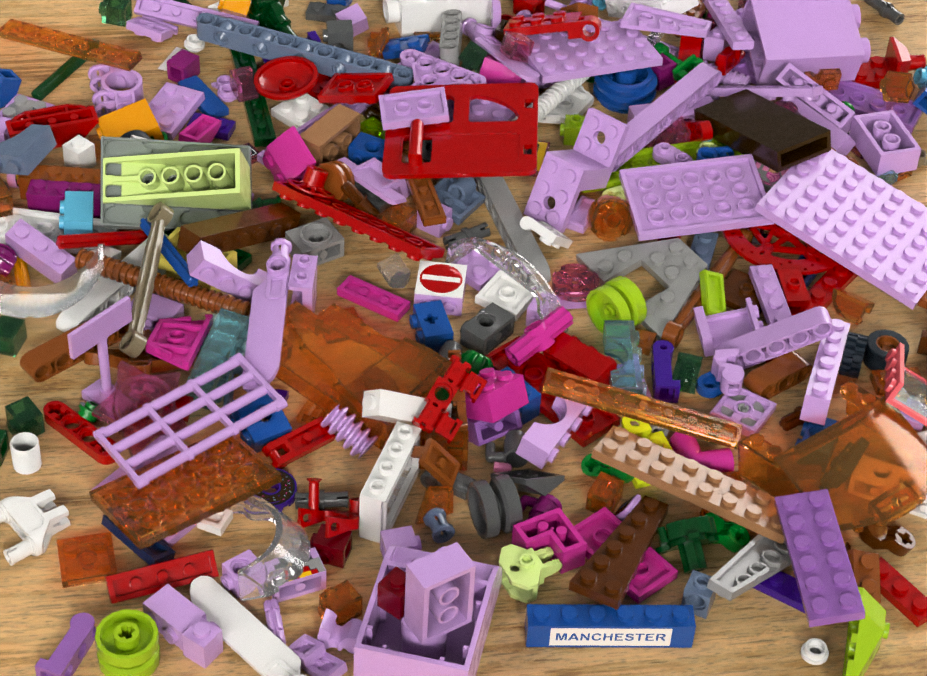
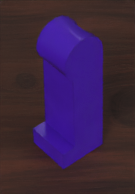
M665 340L656 341L652 348L653 402L678 403L681 385L680 380H673L671 366L674 346L671 342Z

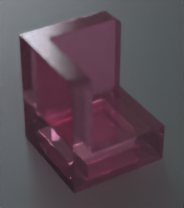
M250 66L229 70L230 88L238 102L259 98V93L253 83V70Z

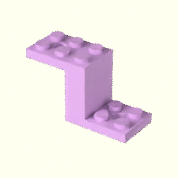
M588 108L573 149L546 152L523 214L534 218L538 222H546L559 232L564 233L580 191L606 188L630 126L595 108ZM600 131L605 135V141L602 144L597 139ZM550 196H552L555 199V206L553 209L550 208L548 205V199Z

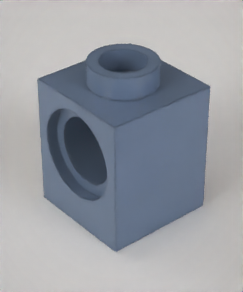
M693 570L684 588L681 605H693L694 615L706 619L716 597L715 592L706 588L712 576Z

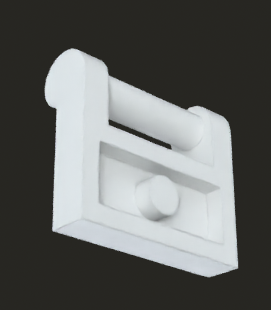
M524 216L520 220L522 229L535 231L540 235L539 240L548 246L552 245L557 249L561 246L569 249L573 242L546 222H538L529 216Z

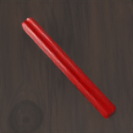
M142 230L57 236L55 243L59 249L136 245L144 242L148 236Z

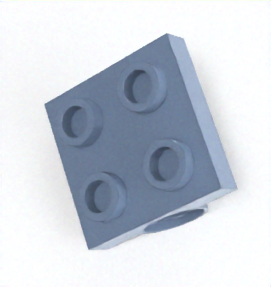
M472 177L443 178L434 186L440 203L452 208V219L457 225H460L477 210L486 198V196L476 190V182Z

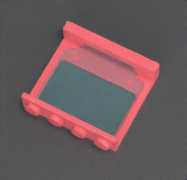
M900 342L896 349L891 348L885 357V402L927 426V380L904 367V344Z

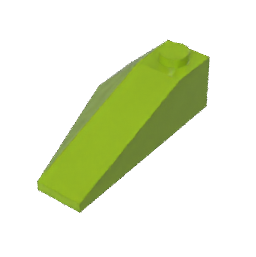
M858 587L865 609V619L848 621L842 676H864L880 648L882 638L887 639L890 623L885 622L886 610L862 587Z

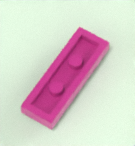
M349 275L337 288L338 296L396 322L410 309V301L352 275Z

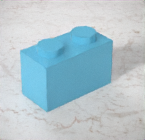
M65 191V200H60V214L64 215H59V230H64V235L93 233L94 192Z

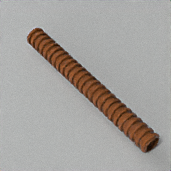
M83 248L77 253L75 258L76 269H82L85 272L89 271L91 274L116 280L119 283L123 282V284H129L131 287L137 285L140 266H134L125 261L121 262L118 259L114 260V258L100 255V253L94 254L93 251H87V249ZM157 272L153 293L159 296L170 297L172 300L177 299L178 302L191 304V306H197L199 309L204 308L206 311L211 310L212 313L218 312L221 316L225 314L227 318L232 316V319H239L240 322H245L250 315L251 303L249 301L244 302L243 299H237L234 296L230 297L228 294L216 293L215 290L209 291L208 288L202 289V286L199 285L188 287L181 279L168 278L167 275H161V273Z

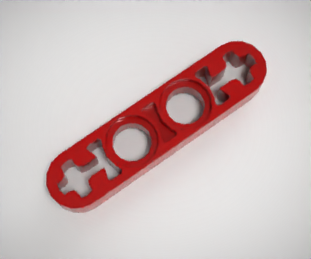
M51 401L44 406V419L49 426L98 463L103 465L115 463V460L96 439L91 442L83 441L85 437L93 436L92 432L98 428L61 401ZM71 423H76L79 425L74 429L66 428V426ZM110 437L106 438L111 443V445L116 443Z

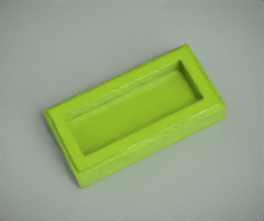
M705 269L699 272L701 301L705 316L726 312L723 274Z

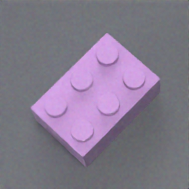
M894 110L853 116L849 135L855 141L856 148L876 176L917 169L921 148Z
M458 542L441 547L422 558H416L406 564L404 621L422 645L472 622L476 565Z

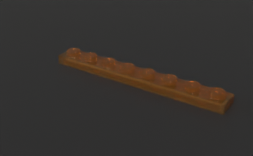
M10 19L0 28V38L126 71H131L143 59L141 52L14 19Z
M548 367L546 370L541 391L543 393L737 450L740 445L742 424Z

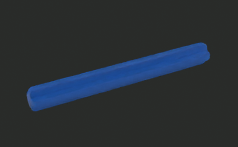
M142 218L140 220V227L148 236L151 223L147 221V218ZM164 235L161 254L188 287L198 286V279L189 275L186 260Z

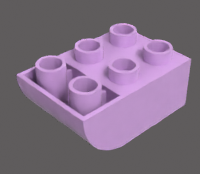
M390 545L383 558L354 645L353 676H476L502 583V567L473 561L476 565L472 622L422 645L405 623L404 617L399 620L377 606L378 583L392 569L398 567L406 572V564L432 552Z

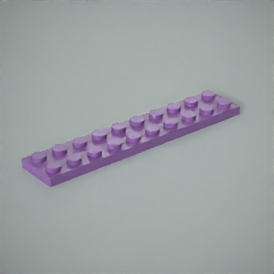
M747 49L744 50V58L732 69V72L738 71L739 74L750 75L751 84L757 85ZM853 81L817 82V84L823 86L826 91L841 102L846 101L852 104L856 115L894 110L910 134H912L923 114V111L912 104L914 100Z

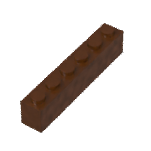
M280 202L181 225L177 248L188 254L202 240L224 253L285 237V231L299 227L301 213Z

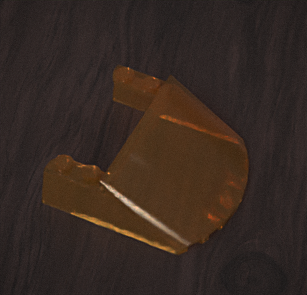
M849 381L840 388V395L846 400L847 417L784 452L780 446L772 445L766 441L763 435L758 433L751 434L749 437L738 441V474L773 497L828 489L840 531L853 529L854 533L863 532V527L875 524L877 527H881L905 516L926 500L927 445L900 410L885 402V396L878 398L852 381Z

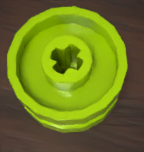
M615 277L607 281L605 285L591 290L587 295L586 306L591 321L605 336L611 338L618 337L627 332L629 328H634L641 324L646 318L647 307L645 299L636 284L626 277Z
M130 609L113 612L102 619L95 633L97 659L101 672L105 676L152 675L159 666L161 656L159 632L156 622L148 614Z

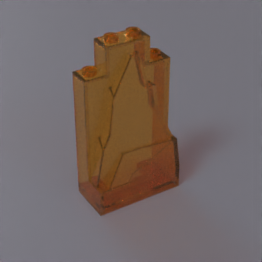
M295 300L291 305L286 306L281 360L276 378L328 414L339 404V409L348 407L346 416L355 414L354 424L363 421L364 423L360 430L363 431L370 428L371 431L368 437L371 438L377 435L378 439L373 445L383 450L396 423L362 417L364 391L384 389L426 398L439 376L443 378L444 376L442 362L449 360L431 348L407 337L403 338V340L385 337L335 303L327 309H322L317 315ZM441 388L436 389V390H435V394H436Z

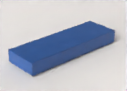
M197 75L178 81L180 86L204 92L205 100L198 107L203 114L219 118L229 115V108Z

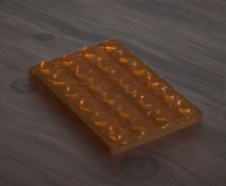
M236 435L195 456V459L186 461L150 481V484L141 489H138L127 475H124L89 491L91 501L141 550L152 546L168 536L175 535L179 531L197 524L216 513L222 512L241 501H245L251 496L270 489L272 486L281 483L282 478L281 473ZM200 441L193 443L187 447L190 448L191 446L199 443ZM178 450L135 470V473L139 476L181 452Z

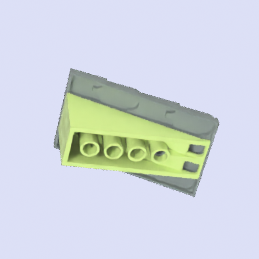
M101 136L100 225L110 229H141L140 220L142 218L146 219L150 210L158 202H163L174 210L173 217L165 227V231H174L177 227L181 228V225L252 209L251 147L248 145Z

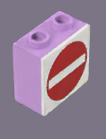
M420 260L414 304L441 300L447 315L461 316L466 288L467 265Z

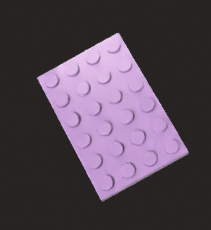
M621 19L612 22L602 21L601 31L593 41H584L582 38L568 39L567 31L515 36L512 38V44L526 63L540 74L539 80L542 84L661 66L663 63V57L639 30L620 28ZM585 25L586 31H595L593 25Z
M752 154L619 170V178L638 241L774 224V222L754 210L756 204L766 192Z

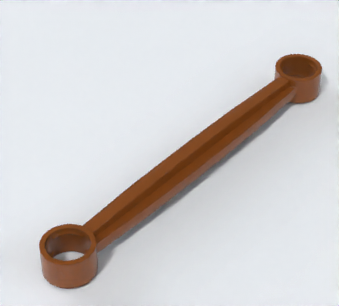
M741 228L740 230L744 237L752 243V231ZM729 246L710 271L723 274L724 279L740 255ZM700 284L674 322L669 321L663 330L661 340L671 342L674 348H677L680 344L685 329L694 319L693 308L702 306Z

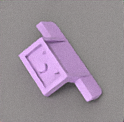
M346 157L338 159V161H342L349 166L357 183L388 204L397 205L407 202L406 198L410 196L406 179H386L383 177L382 162L376 158H372L360 165H356Z

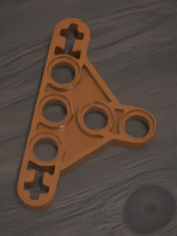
M91 348L84 353L85 364L99 365L97 348ZM108 349L110 367L127 372V376L130 378H147L152 373L181 369L147 353L146 350H143L136 358H131L119 349ZM198 352L190 369L205 368L206 354Z

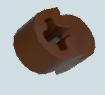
M870 519L859 531L862 541L873 550L888 549L900 557L905 556L916 544L914 536L904 527L887 526L877 519Z

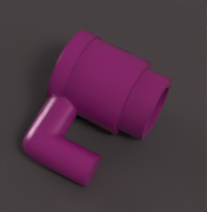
M550 494L546 496L541 495L539 498L523 495L520 498L522 513L527 506L532 507L527 520L559 507L562 510L560 501Z

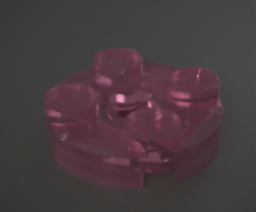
M565 264L561 266L560 271L557 273L555 271L552 276V289L561 300L584 302L589 292L599 287L597 273L594 270L593 273L588 271L587 266L582 264Z

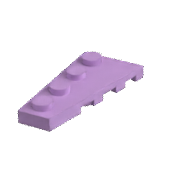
M631 2L621 19L620 28L706 38L711 29L712 21Z

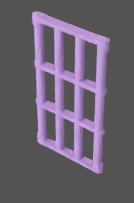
M237 353L230 357L228 361L194 379L187 380V383L150 403L143 404L141 408L92 433L98 443L104 447L132 480L133 484L138 489H141L150 484V481L186 461L195 459V456L231 436L238 435L240 431L274 412L283 410L288 407V404L251 366L241 353ZM238 366H241L246 371L207 394L200 388ZM252 380L259 385L256 389L221 408L213 402ZM192 391L198 397L196 400L163 418L156 412ZM266 394L273 400L271 403L235 423L227 417ZM204 406H207L212 412L176 433L169 427ZM146 416H149L154 421L152 424L113 445L106 439ZM219 420L226 427L190 448L182 442ZM161 430L167 436V438L127 460H124L119 454ZM174 445L181 452L139 476L133 470L134 467Z

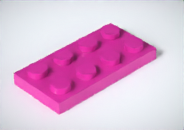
M603 507L574 526L587 543L585 557L588 560L622 522L606 507ZM648 547L645 558L640 563L635 578L631 580L626 594L639 604L675 580L678 576V570L653 548Z

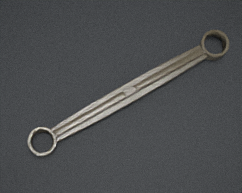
M163 202L156 203L147 217V221L151 223V228L137 280L132 306V321L129 323L128 332L125 333L119 344V350L131 358L139 356L147 343V338L142 334L154 290V281L157 276L165 227L170 223L174 214V210Z

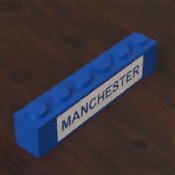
M527 604L526 647L692 648L696 630L693 605H620L618 610L599 604Z

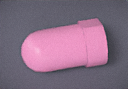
M494 461L493 472L512 470L511 464Z

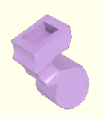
M739 348L717 349L714 352L711 373L715 375L716 381L720 382L721 392L727 396H736L740 394L745 373L743 368L737 365Z
M326 608L317 640L324 643L325 649L333 647L341 651L344 648L349 653L354 654V645L362 621L353 618L343 626L337 625V615L332 610Z

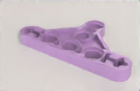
M407 49L400 53L401 65L413 70L415 82L411 86L487 84L485 76L418 50Z

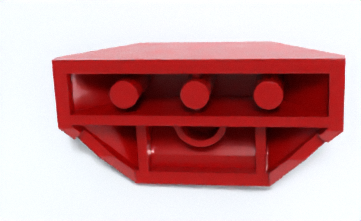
M63 104L24 111L11 120L5 121L10 138L18 135L31 124L50 125L57 143L54 148L62 147L63 144L77 135L85 138L99 123L94 106Z

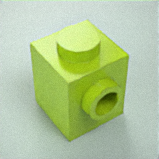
M578 114L565 115V123H560V136H564L563 145H575L585 116Z

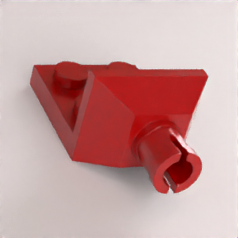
M889 37L885 57H870L867 63L861 64L855 80L852 81L875 89H896L908 77L909 71L926 67V57L924 54H909L908 49L895 37Z

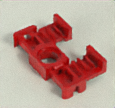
M456 355L450 357L449 361L452 363L443 378L441 376L437 378L424 401L427 404L419 417L416 418L414 416L412 419L413 425L421 428L428 434L432 433L435 429L434 432L447 439L448 444L453 440L463 421L458 418L455 421L448 416V412H443L446 411L458 389H460L461 393L463 391L469 393L472 399L471 402L475 403L488 382L472 371L467 373L471 370V365L466 361L461 363L459 361L460 358ZM438 388L446 389L449 394L448 399L445 401L438 400L435 396V390Z

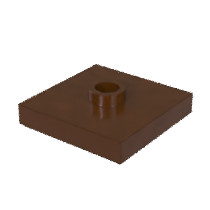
M734 269L724 282L726 307L734 310L745 308V298L750 297L752 304L758 306L760 315L762 309L749 274Z

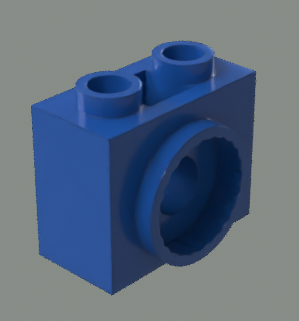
M266 394L230 414L229 418L235 423L271 403L273 400ZM283 410L265 417L268 421L260 420L240 431L243 445L249 447L252 454L261 452L266 444L292 431V427Z

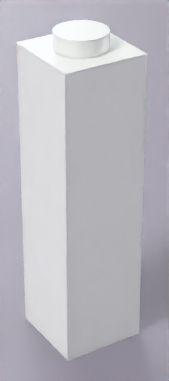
M384 389L364 391L362 417L391 423L399 421L413 425V417H419L427 402L424 401L425 398ZM450 403L446 411L443 412H448L449 417H451L452 413V403Z

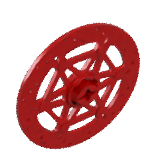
M775 223L772 225L748 227L761 244L759 247L752 245L744 237L740 229L722 231L728 244L741 257L756 266L772 264L775 272L778 269H800L802 275H811L828 271L839 265V263L825 254H820L817 249L806 242L807 247H805L798 237ZM757 228L770 231L767 238H764ZM773 236L779 238L776 242L770 243ZM786 241H790L796 248L781 245ZM773 252L804 255L806 259H785L771 254Z

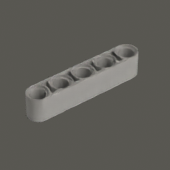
M451 9L444 11L439 42L440 59L457 66L460 64L463 35L462 12L460 10Z

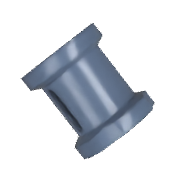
M433 508L423 517V522L432 531L434 542L444 543L454 536L455 529L453 525L447 522L444 509Z

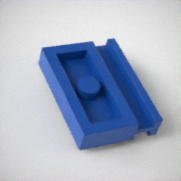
M429 34L389 39L382 52L384 60L400 58V53L407 49H415L425 53L430 42Z

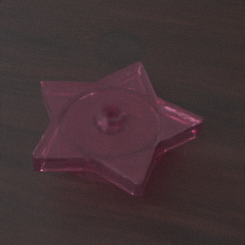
M120 361L114 392L94 408L91 415L111 424L139 409L138 405L150 403L178 388L180 373L148 375L130 364ZM174 401L156 412L163 418L178 408ZM146 416L120 430V433L124 439L152 424L154 421L149 416ZM181 419L169 427L176 433L187 427V425ZM161 430L128 448L131 457L139 453L155 436L165 435Z

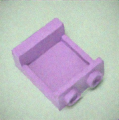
M293 255L288 282V290H293L287 329L312 331L317 300L318 256Z
M750 297L745 298V308L705 316L703 306L693 308L695 325L705 357L713 356L719 344L764 327L763 322L758 321L760 319L758 306L752 304Z

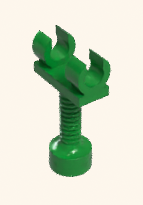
M662 42L654 46L659 54L663 53L677 63L676 68L672 70L673 78L676 82L700 63L704 62L694 54L685 61H682L669 53V47Z

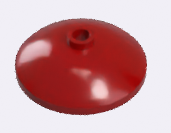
M299 56L279 57L265 63L257 70L254 76L255 89L260 95L271 100L288 101L297 99L307 94L316 85L318 70L316 65L306 58Z

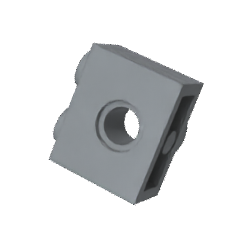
M326 217L285 231V239L292 244V251L289 253L292 258L294 254L318 256V265L344 256V237Z

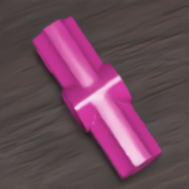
M559 306L542 320H537L524 329V334L505 348L507 358L515 366H520L535 353L542 352L551 347L555 342L554 338L573 324L571 313L563 306Z

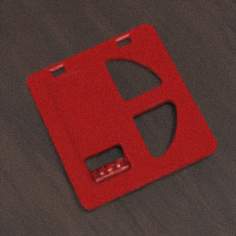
M527 82L396 86L390 90L389 94L444 87L446 100L454 101L453 121L450 123L424 125L420 119H414L410 127L386 130L382 174L386 179L531 176L536 173L539 88L537 84ZM474 99H483L501 104L513 111L518 119L515 121L470 122V102ZM525 103H533V108H525ZM406 140H409V163L402 162L403 144ZM423 140H432L430 162H423L422 159ZM524 149H532L531 154H524Z

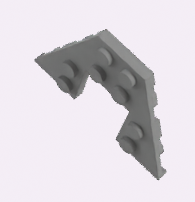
M679 238L576 254L577 262L601 285H605L607 281L615 277L625 276L643 266L666 288L645 301L647 314L645 320L641 323L648 331L657 333V340H661L666 324L669 321L674 322L692 292L699 286V272L704 269L708 270V265Z

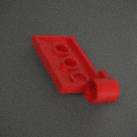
M565 10L553 12L552 15L535 13L532 17H524V15L512 16V19H509L503 30L504 38L567 31L568 39L582 38L584 41H593L598 37L602 24L596 16H582V11L566 13ZM585 25H593L595 27V31H586Z

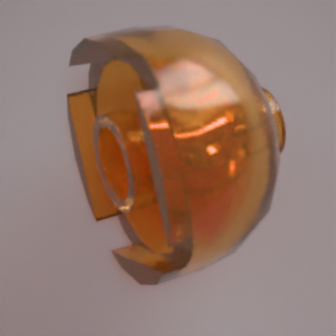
M607 194L598 197L588 209L587 222L589 228L603 241L614 242L618 240L616 238L627 235L633 226L629 211L630 205L627 201L616 195Z

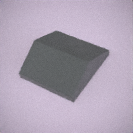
M533 469L491 473V478L508 474L513 480L517 491L546 496L565 481V475Z

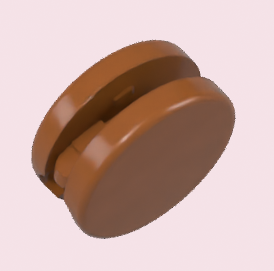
M338 160L319 164L317 167L329 172L324 189L334 194L336 199L341 201L349 199L341 190V186L347 181H350L355 186L354 175L349 166Z

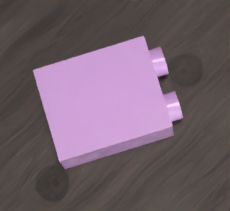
M850 0L746 1L740 19L754 40V48L748 49L757 85H778L776 78L789 63L816 83L855 80L861 64L867 63L870 59V42L867 37L861 38L858 30L861 23L860 7L858 4H851Z

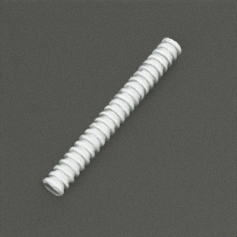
M590 77L555 82L549 89L539 96L538 122L545 118L546 115L553 111ZM533 103L528 105L527 108H533Z

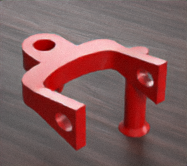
M307 478L309 481L308 508L298 507V529L326 521V538L359 529V497L349 498V511L319 510V482L322 479ZM308 514V520L304 521V515ZM336 523V528L331 530V525Z

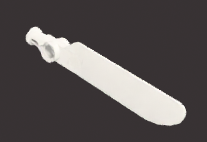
M199 576L191 582V602L206 613L207 621L216 623L222 629L223 641L261 676H306L301 674V660L299 656L213 578Z

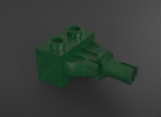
M252 0L248 13L249 19L259 21V26L297 36L291 29L290 19L285 15L283 9L285 0Z

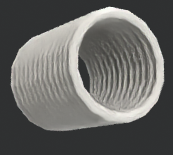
M29 432L18 433L13 436L9 444L14 470L26 475L38 471L42 465L38 437Z

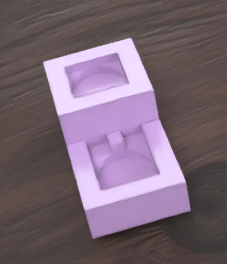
M303 634L288 646L299 656L301 669L310 676H342L348 671L345 661L327 653L324 643L307 634Z

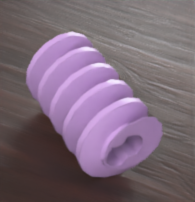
M339 404L324 418L321 426L324 428L331 425L328 433L332 435L338 432L335 440L340 442L345 439L342 447L344 449L352 447L350 455L353 457L360 453L359 458H361L377 441L378 436L375 435L369 438L368 435L371 429L368 428L361 431L360 429L364 422L360 421L354 424L353 421L356 415L352 414L347 417L346 414L349 408L339 409Z

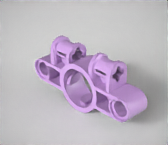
M123 50L110 51L107 55L108 64L93 65L88 70L90 88L93 92H96L92 96V102L95 105L94 108L98 118L144 99L142 77L138 72L129 69L127 54ZM128 88L129 90L117 91L116 89Z

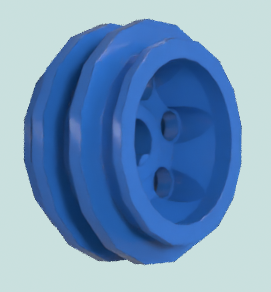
M651 67L594 76L593 94L601 105L608 110L628 114L629 106L653 102L656 97L657 76Z

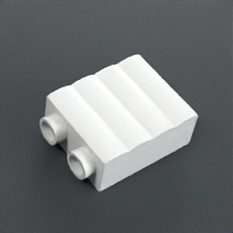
M383 0L386 23H395L401 37L441 33L443 13L451 9L462 12V22L467 18H474L477 23L488 26L491 24L492 0Z

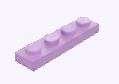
M773 265L749 266L748 274L767 325L792 316Z

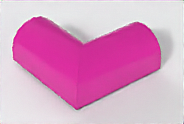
M690 429L678 430L671 436L669 444L675 453L688 459H693L710 469L718 470L724 475L733 474L734 458L730 448L701 451L695 434Z

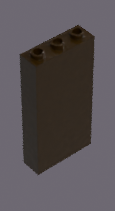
M747 89L694 109L695 120L710 121L713 128V139L744 155L752 154L755 161L776 172L783 171L831 151V130Z

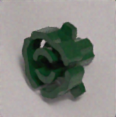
M698 516L671 522L657 528L656 531L661 546L655 548L658 554L679 550L685 574L692 573L693 570L701 572L708 569L702 545L713 544L719 541L718 536H714L717 533L714 517Z

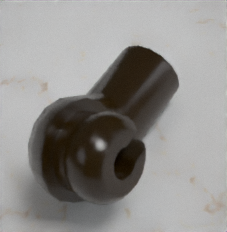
M368 106L363 111V116L368 121L375 117L382 126L380 109Z

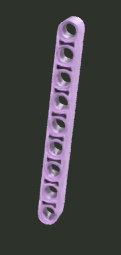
M704 62L700 63L627 123L630 127L612 172L619 169L719 84L722 72Z

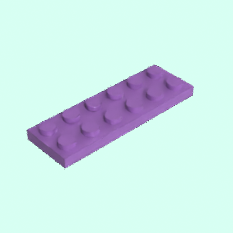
M828 489L775 497V507L809 627L865 619V609Z

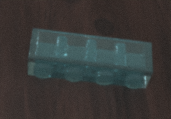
M223 308L220 309L187 380L204 374L228 361L230 357L237 353L242 354V345L244 341H247L248 316ZM234 369L200 388L207 394L231 380ZM193 391L186 394V396L193 397V401L198 398ZM221 397V398H219V399H217V400H215V401H213V402H214L215 404H216V403H220L223 397Z

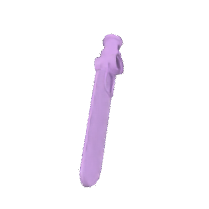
M467 18L462 22L463 34L470 38L472 46L484 49L520 78L532 83L538 82L540 74L503 46L493 36L494 28L477 23L474 18Z
M284 238L275 239L271 243L272 255L266 262L267 279L253 291L245 359L269 384L276 377L280 367L291 265L289 253L292 251V244ZM254 380L242 386L246 392L259 387Z

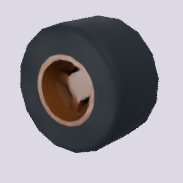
M877 330L870 333L863 356L864 364L871 371L886 375L884 370L886 366L885 357L891 348L896 349L901 342L904 344L905 367L909 353V344L901 334L891 330Z

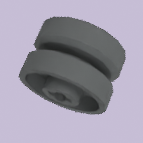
M508 474L492 477L489 483L486 480L469 483L467 487V500L470 516L478 535L482 539L496 537L499 535L500 530L507 534L512 533L513 525L523 522L520 498L516 486Z

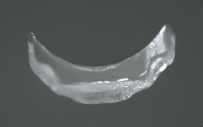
M476 237L463 238L448 248L446 263L454 264L472 252V250H475L522 285L535 297L537 312L541 319L561 306L544 277L526 259L513 250Z
M105 243L98 244L97 251L83 268L60 282L40 287H23L0 280V313L16 318H26L29 316L41 318L57 314L73 306L93 288L104 269Z
M215 486L216 505L232 510L233 514H244L249 520L271 521L276 525L275 536L268 549L255 561L237 571L241 601L264 598L279 592V586L289 580L297 579L303 573V566L310 559L311 548L306 531L298 522L260 496L236 488Z

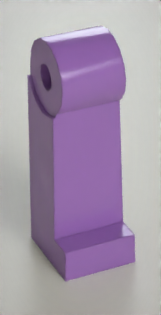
M78 613L71 618L70 629L49 660L40 658L36 663V676H73L95 640L96 628L92 615L89 613Z

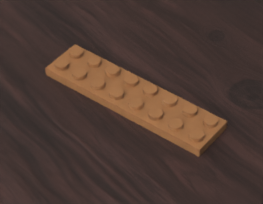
M615 425L593 449L591 458L777 543L783 545L785 542L775 507V497L767 492L759 491L742 481L730 478L718 470L710 469L693 459L681 456L671 449L661 447L649 439L641 438Z

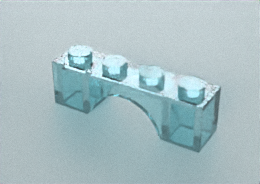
M605 320L602 337L604 355L617 359L623 365L621 368L610 372L608 388L610 407H640L642 397H646L647 386L646 382H642V379H644V365L639 363L642 360V349L637 347L640 340L639 331L635 330L633 320Z

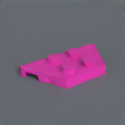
M205 314V320L191 321L190 316L159 319L147 340L146 352L183 370L189 371L213 324V314Z

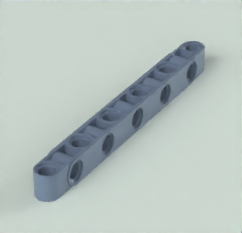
M202 13L196 18L197 38L224 48L268 60L285 56L303 57L316 65L319 74L330 77L335 73H392L394 81L386 90L388 92L396 86H411L413 84V70L411 68L387 60L211 13Z

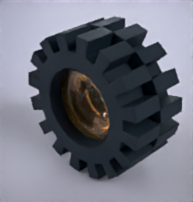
M848 332L839 375L858 379L868 336Z

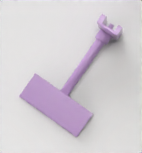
M125 296L67 334L70 358L73 360L97 345L101 378L81 391L82 398L85 401L90 400L97 403L101 407L100 411L114 422L119 420V415L126 410L131 413L135 410V403L117 391L111 383L107 338L132 321L131 299L128 296Z

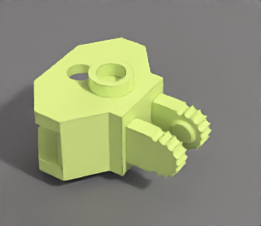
M509 544L501 548L498 564L502 567L501 584L511 598L524 603L536 600L539 585L544 584V578L553 575L562 568L563 565L558 559L544 563L550 560L554 554L551 547H544L534 551L533 548L524 549Z

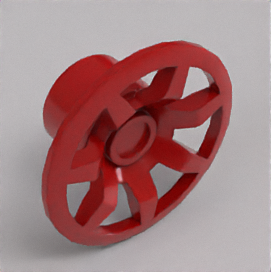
M307 165L302 180L295 178L287 180L291 186L307 194L325 199L335 198L334 194L324 189L329 172L320 167Z

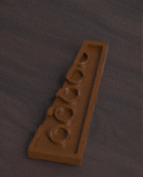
M645 495L570 580L569 590L618 610L629 590L631 580L635 578L637 569L645 558L648 547H651L657 528L661 527L668 513L669 504Z

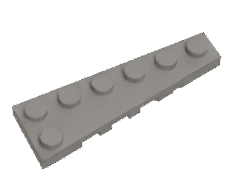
M758 534L709 579L706 588L729 601L735 599L791 565L786 543L784 542L782 545Z

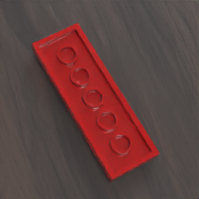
M520 336L485 355L493 362L494 370L500 371L508 366L516 374L523 375L524 380L541 393L540 412L553 423L559 422L557 414L551 407L558 391L570 376L540 352L535 353L520 366H515L507 358L505 348ZM596 397L592 400V403L595 405L588 417L582 416L583 422L576 432H570L571 438L583 448L608 433L614 425H620L621 418Z

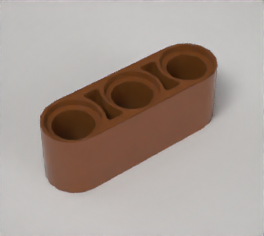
M791 351L749 372L743 381V385L750 392L770 399L806 380L810 376L813 366L799 353Z

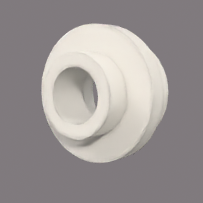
M190 34L184 41V47L190 52L197 53L205 48V42L199 40L197 34Z
M812 638L802 645L801 656L809 664L821 665L827 661L829 650L824 641Z

